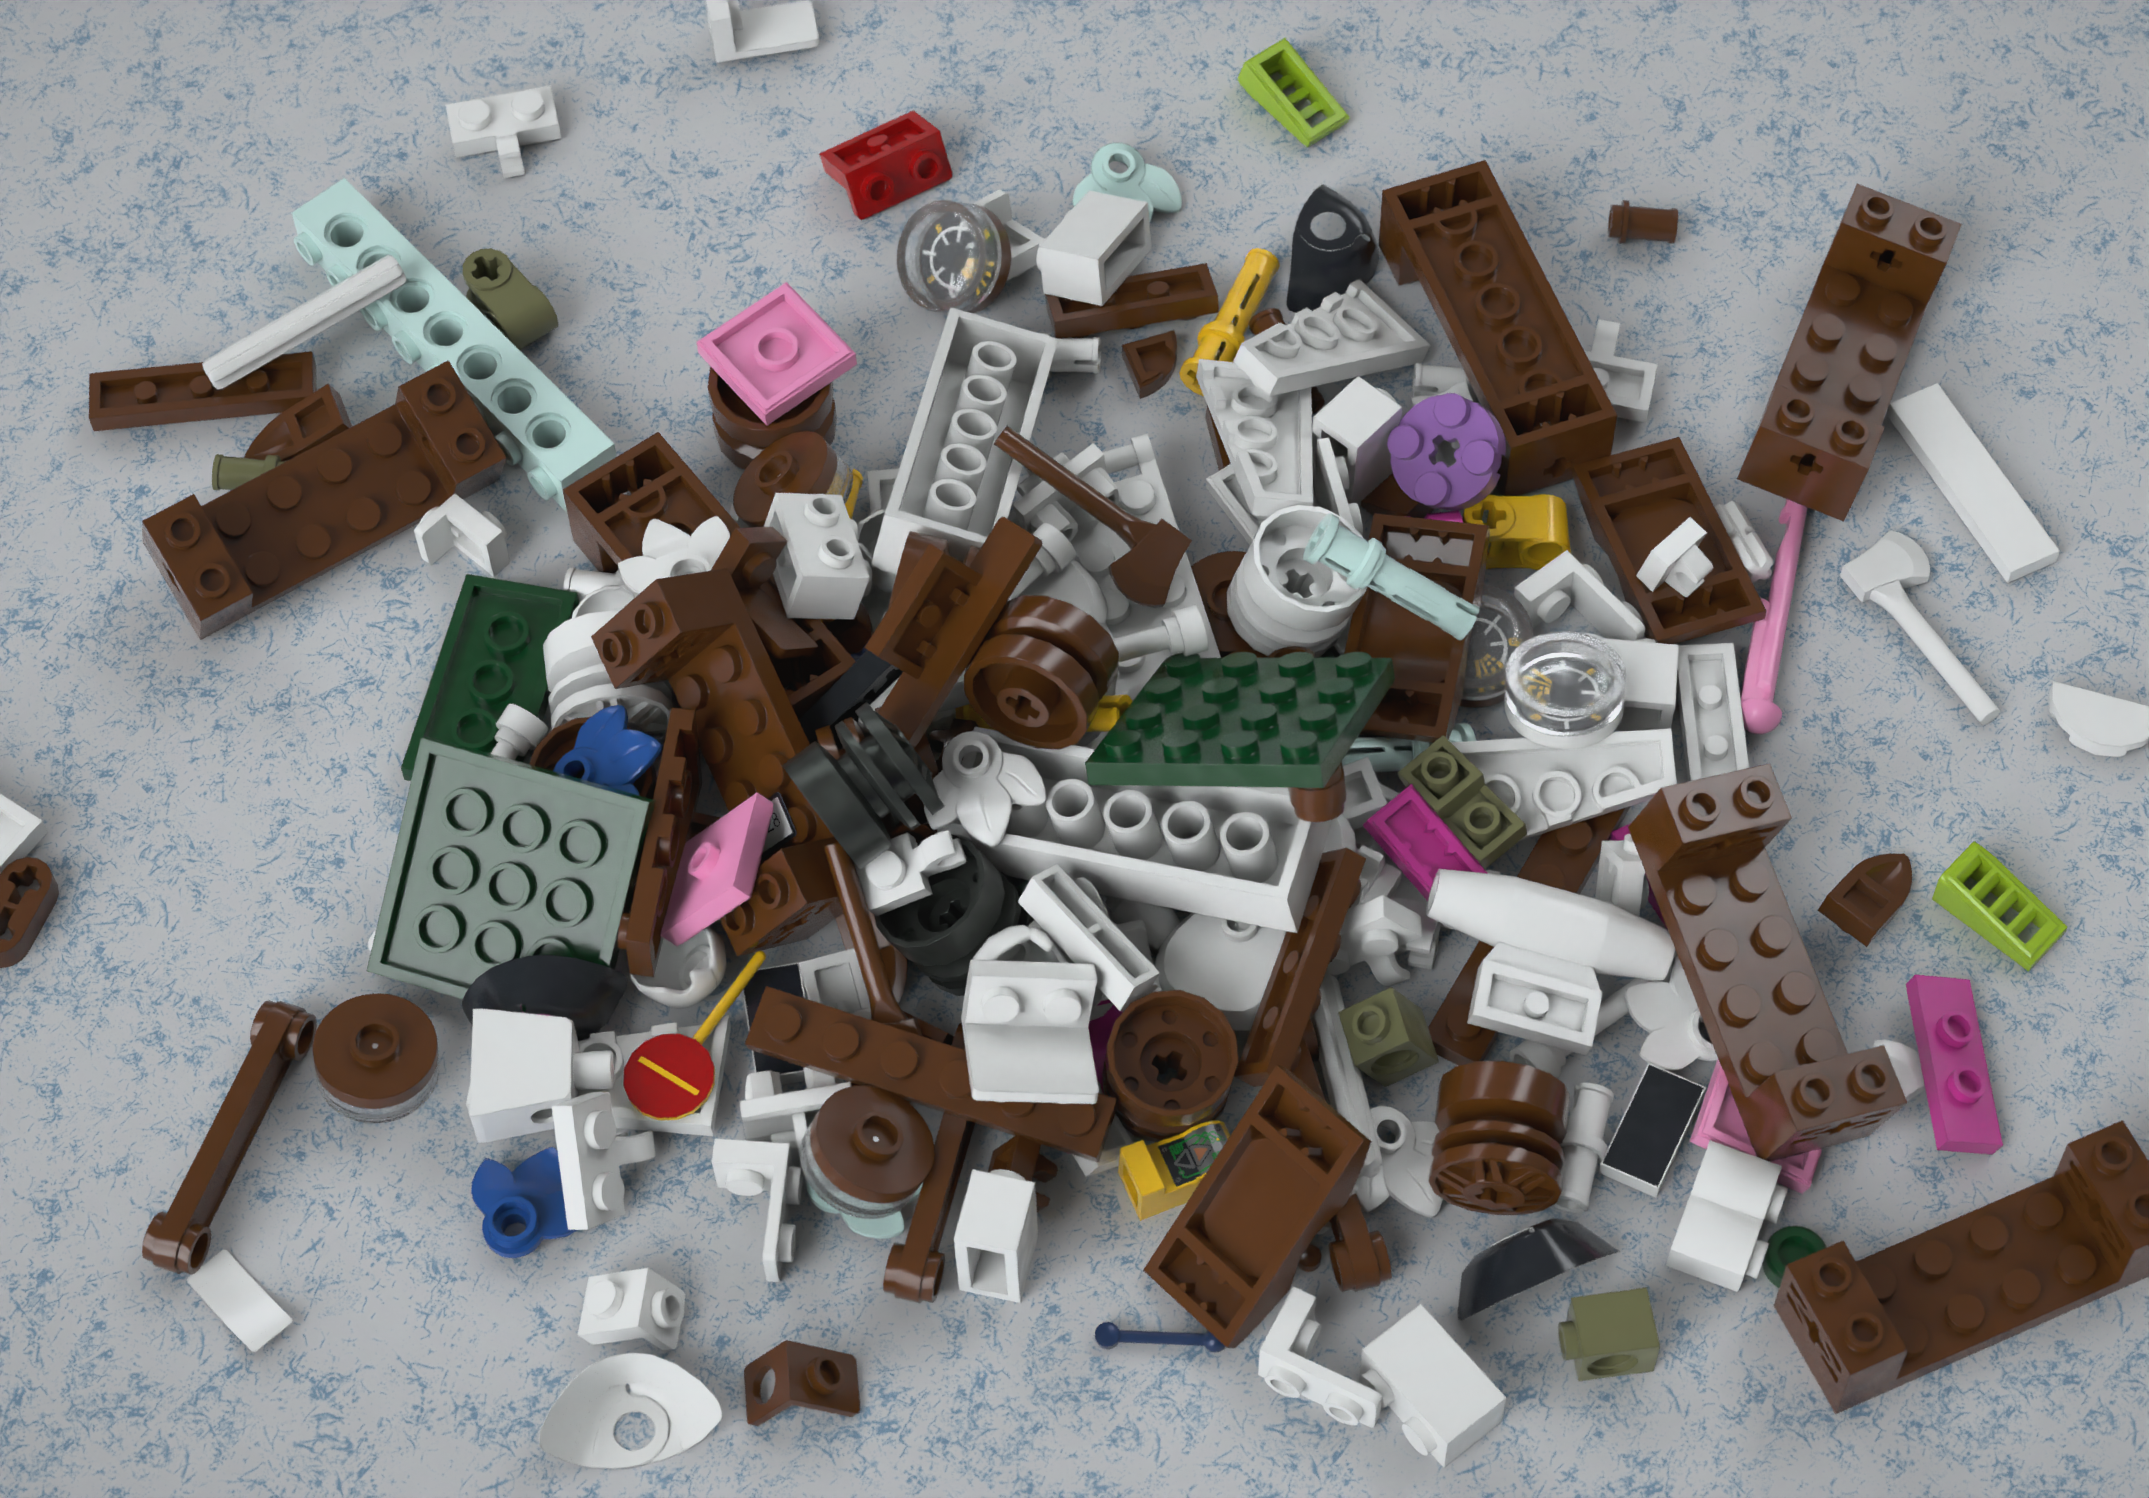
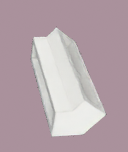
M1058 864L1031 877L1018 903L1075 963L1094 964L1097 977L1096 986L1120 1011L1123 1012L1132 1002L1152 993L1158 987L1155 980L1160 972Z

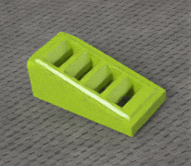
M1286 38L1244 62L1237 81L1255 101L1307 148L1349 122L1350 116ZM1276 72L1283 76L1276 82L1270 77ZM1291 85L1297 89V91L1287 97L1282 92ZM1305 98L1312 103L1299 112L1294 107L1295 104ZM1318 112L1327 117L1312 128L1306 122L1308 118Z
M1975 841L1940 876L1932 897L1933 901L2028 972L2067 930V926L1994 855ZM1970 877L1978 882L1971 890L1964 885ZM1991 892L1998 899L1987 908L1982 901ZM2010 908H2013L2019 914L2006 926L2000 919ZM2030 923H2033L2040 929L2025 944L2017 936Z

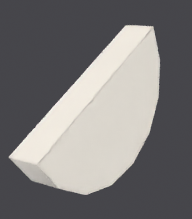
M2055 681L2052 682L2049 690L2051 717H2056L2059 726L2070 735L2069 741L2074 746L2094 755L2121 757L2125 756L2127 751L2141 748L2149 743V706Z

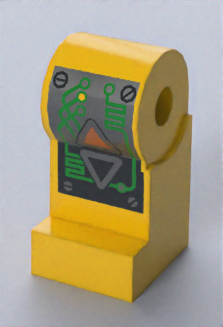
M1220 1120L1208 1121L1191 1127L1182 1134L1147 1146L1144 1140L1120 1148L1118 1174L1140 1221L1188 1202L1230 1137L1224 1122Z

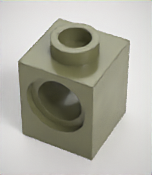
M1393 987L1338 1012L1355 1067L1384 1087L1439 1063L1422 1009Z
M1647 1287L1571 1297L1567 1319L1564 1322L1558 1323V1336L1563 1359L1565 1361L1574 1359L1578 1382L1654 1371L1660 1343Z

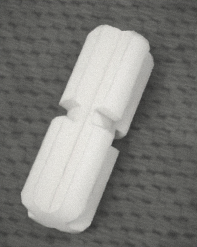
M1730 501L1725 505L1717 504L1715 509L1752 583L1759 579L1767 580L1772 575L1770 567L1773 565V560L1759 536L1754 533L1755 529L1742 507L1734 501Z

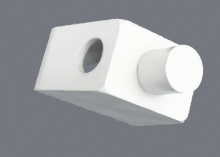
M473 1009L469 1116L478 1143L492 1142L555 1129L552 1112L553 1105L578 1097L579 1090L614 1088L613 1052H579V1043L572 1020L565 1017L491 1009Z

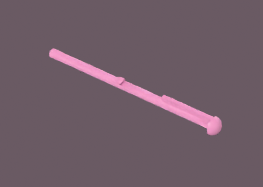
M1786 499L1785 506L1779 515V523L1786 524L1784 538L1776 553L1768 601L1760 597L1766 609V616L1763 620L1753 622L1740 693L1744 729L1753 734H1766L1773 731L1782 719V711L1773 701L1808 507Z

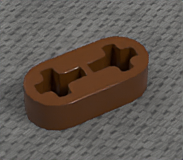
M26 857L17 859L8 864L0 874V936L5 933L7 928H9L13 936L10 940L0 939V968L13 966L23 960L56 904L59 895L58 884L48 865L38 858ZM34 880H37L40 888L38 890L28 889L21 898L17 888L20 885L29 887Z

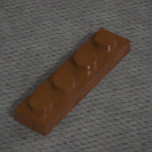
M313 352L282 354L223 389H217L213 386L203 369V362L89 373V421L93 431L282 413L317 391L316 362Z
M1342 848L1322 853L1298 933L1286 931L1234 1077L1253 1087L1263 1086L1276 1065L1285 1066L1293 1073L1300 1061V1042L1308 1020L1313 1017L1320 1005L1321 991L1319 989L1328 964L1333 961L1340 949V931L1347 911L1355 903L1361 890L1359 878L1366 858L1351 849Z

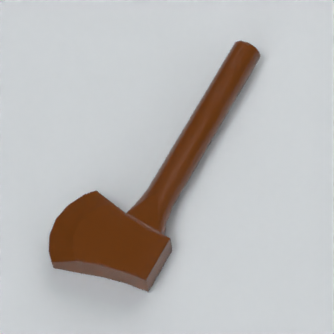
M1007 425L994 442V445L1114 531L1131 549L1109 566L1110 576L1117 589L1127 599L1139 605L1153 608L1163 607L1166 603L1175 571L1192 540L1162 518L1157 524H1153L1127 513Z
M839 842L824 846L869 997L871 1020L923 1036L917 1017L908 1019L892 992L854 861ZM850 1082L851 1086H860Z

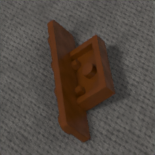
M1006 517L999 518L970 566L965 565L930 543L865 646L867 650L903 671L879 709L878 714L892 724H896L913 748L917 746L932 723L937 712L1042 547L1041 539Z

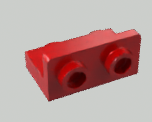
M914 110L819 153L825 173L846 189L853 213L860 220H864L937 186L953 176L940 130Z

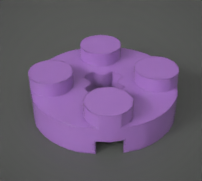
M1455 393L1436 395L1416 404L1404 415L1399 425L1390 432L1387 442L1388 450L1391 453L1390 463L1392 472L1404 493L1411 499L1433 509H1445L1447 511L1464 510L1486 498L1495 488L1501 474L1497 472L1501 465V457L1506 454L1505 436L1495 416L1480 404ZM1444 440L1449 443L1458 441L1460 445L1454 452L1456 462L1450 467L1443 461H1436V454L1439 451L1438 446Z

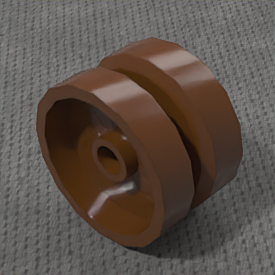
M710 367L707 388L713 411L714 432L721 452L736 467L745 470L752 460L776 440L795 432H816L829 445L832 444L835 439L837 423L836 406L833 399V381L766 426L714 369Z
M1022 595L1006 602L996 621L986 634L984 643L976 652L964 674V693L973 710L991 728L1011 740L1039 749H1062L1077 744L1087 732L1098 710L1099 701L1108 691L1118 672L1119 652L1110 634L1092 616L1071 603L1049 596Z

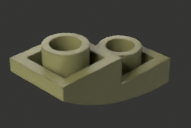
M1444 735L1398 772V776L1406 787L1411 784L1484 869L1489 867L1527 835L1526 824L1485 785L1483 773Z

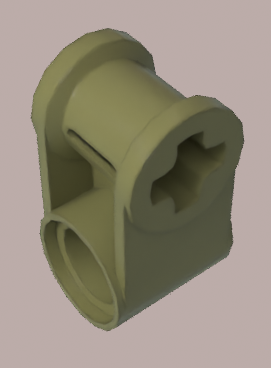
M488 248L472 252L465 259L462 265V274L465 283L469 287L466 298L519 350L558 327L557 315L548 298L538 287L532 285L509 260L507 255L499 250Z

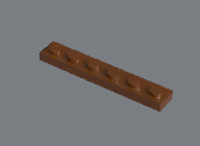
M1631 806L1541 834L1517 877L1580 894L1600 860L1602 841H1610L1611 833L1619 828ZM1480 940L1428 1026L1436 1054L1458 1066L1476 1061H1484L1500 1033L1467 1023L1478 967L1494 948Z
M767 986L745 1041V1045L750 1050L857 1085L878 1087L896 1094L904 1100L1014 1136L1020 1135L1039 1144L1097 1163L1100 1161L1119 1105L1117 1099L1098 1093V1099L1095 1104L975 1100L971 1095L966 1050Z

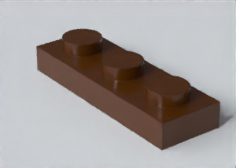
M1207 263L1128 276L1103 306L1045 294L1046 309L1055 338L1057 339L1084 338L1094 333L1124 328L1137 329L1153 323L1177 319L1191 320L1201 315L1219 313L1218 294Z

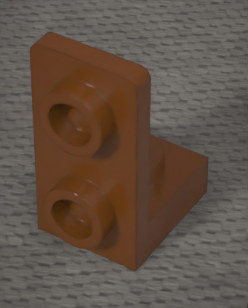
M774 527L735 528L710 571L728 568L769 656L776 659L812 656L818 647L817 643L791 618H787L786 613L760 588L774 573L777 566L776 560L786 545L787 540Z

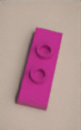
M1915 974L1905 985L1937 1150L1993 1155L2003 1146L1970 979Z

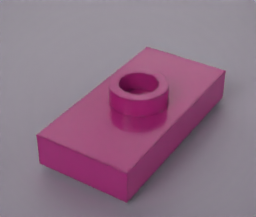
M1412 784L1362 825L1427 902L1438 869L1487 873Z

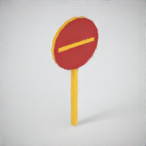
M757 951L692 1038L682 1034H661L644 1041L631 1053L624 1068L623 1086L630 1103L642 1115L659 1121L678 1120L695 1113L708 1100L715 1085V1067L708 1050L702 1044L766 959L764 951Z

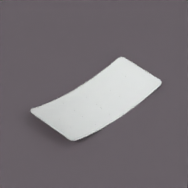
M227 1250L220 1251L200 1267L195 1274L187 1278L188 1284L252 1352L258 1351L293 1322V1319L258 1285Z

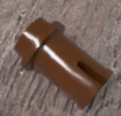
M1622 200L1621 205L1611 204L1608 219V237L1618 238L1619 244H1625L1626 239L1675 243L1678 227V209L1629 206V200Z

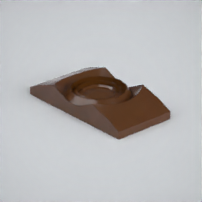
M1680 437L1573 465V479L1593 538L1608 555L1618 576L1625 601L1631 604L1640 614L1645 626L1644 636L1647 639H1654L1656 643L1677 644L1765 619L1766 609ZM1691 517L1707 532L1698 548L1712 563V571L1703 578L1705 582L1689 597H1684L1665 581L1652 592L1636 576L1650 552Z
M1374 513L1368 541L1371 538L1382 542L1383 547L1386 548V555L1442 586L1459 598L1478 606L1480 609L1490 537L1488 525ZM1367 587L1364 596L1352 614L1344 654L1365 652L1371 658H1392L1395 681L1360 734L1432 743L1444 735L1449 740L1464 691L1467 654L1472 629L1465 638L1458 640L1440 627L1424 620L1391 601L1388 597Z
M1276 1065L1143 1271L1227 1348H1236L1290 1290L1300 1258L1314 1236L1346 1205L1364 1166L1372 1141L1285 1066Z

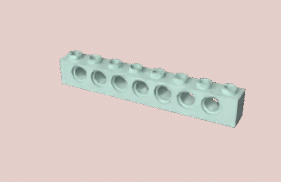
M345 178L292 212L298 234L293 239L297 250L308 264L313 266L318 263L326 271L327 278L332 286L337 285L387 255H392L404 271L407 281L404 285L362 308L360 311L363 317L374 330L379 331L383 328L392 337L396 350L407 363L412 364L416 361L427 372L448 360L450 361L507 457L506 462L511 466L518 463L527 472L528 479L534 490L544 500L553 498L567 512L562 490L617 457L615 444Z

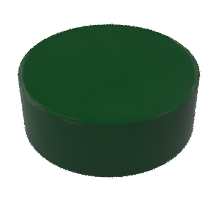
M1801 1226L1783 1227L1773 1233L1767 1241L1769 1245L1762 1262L1764 1273L1769 1281L1779 1288L1787 1264L1827 1247L1822 1238L1808 1228Z

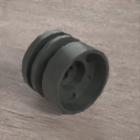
M867 702L855 710V713L871 734L861 742H858L843 721L835 725L837 735L846 751L837 760L823 746L814 741L782 765L806 800L860 870L893 846L890 835L881 820L892 812L911 830L920 825L904 804L914 794H917L932 815L945 807L938 797L931 776L932 772L896 724H892L875 712Z
M951 834L952 840L960 839L967 862L956 868L927 877L933 894L881 915L874 916L876 927L886 940L908 960L913 961L917 968L924 975L928 976L939 989L956 996H965L970 960H973V957L986 940L1010 926L1025 925L1028 927L1034 919L1018 903L1022 892L1002 872L998 871L990 860L969 840Z

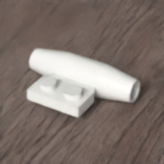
M1438 869L1426 908V916L1494 947L1478 967L1467 1021L1468 1024L1582 1055H1587L1593 1046L1603 992L1599 988L1595 974L1664 980L1670 969L1675 952L1669 931L1609 902L1514 876Z

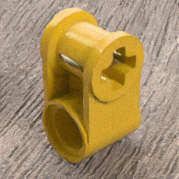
M1489 494L1479 503L1464 509L1463 523L1489 526L1490 548L1486 569L1530 568L1540 570L1566 550L1571 553L1566 503L1555 495L1496 496ZM1484 510H1489L1487 522L1483 523Z

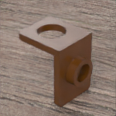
M785 1340L746 1365L744 1369L746 1413L749 1425L759 1426L792 1405L847 1417H853L860 1412L857 1361L851 1354ZM772 1368L775 1373L774 1391L770 1399L763 1403L761 1384L765 1374Z

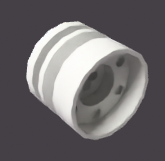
M1295 505L1277 510L1261 523L1227 590V613L1236 632L1254 650L1268 656L1280 648L1299 646L1312 650L1316 658L1323 655L1336 644L1342 630L1348 623L1350 615L1354 613L1364 596L1367 587L1364 589H1354L1347 585V577L1319 561L1310 564L1303 559V555L1314 530L1328 513L1339 517V525L1363 538L1361 533L1344 517L1322 507Z
M619 611L587 613L565 621L549 633L543 644L547 685L548 690L551 692L548 698L552 729L575 718L591 717L609 706L622 705L627 709V726L631 730L648 734L661 744L665 742L671 707L673 708L670 682L664 680L615 689L591 638Z

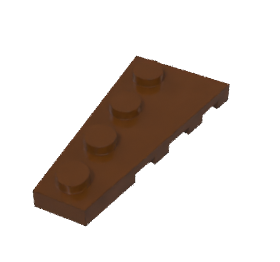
M671 707L653 798L656 802L647 828L640 868L632 897L631 913L624 912L619 924L618 948L627 950L629 972L632 975L654 977L664 939L660 936L684 846L689 839L703 783L695 710Z

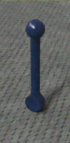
M1103 1322L1095 1330L1096 1342L1103 1349H1113L1119 1342L1205 1346L1207 1350L1214 1353L1221 1352L1226 1348L1209 1331L1206 1333L1119 1330L1111 1322Z

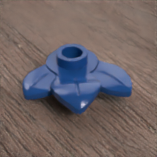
M609 706L598 711L582 725L578 732L574 749L560 758L553 771L576 777L579 772L585 769L582 780L639 795L633 783L657 759L663 750V745L648 734L627 729L628 713L624 706Z
M549 1147L534 1154L512 1172L505 1165L489 1158L483 1160L473 1178L471 1193L474 1203L485 1216L482 1224L483 1236L486 1244L494 1253L506 1258L523 1257L533 1252L545 1239L564 1238L577 1231L568 1230L558 1151L555 1147ZM520 1223L526 1226L525 1230L518 1235L507 1236L504 1234L506 1228L511 1224Z

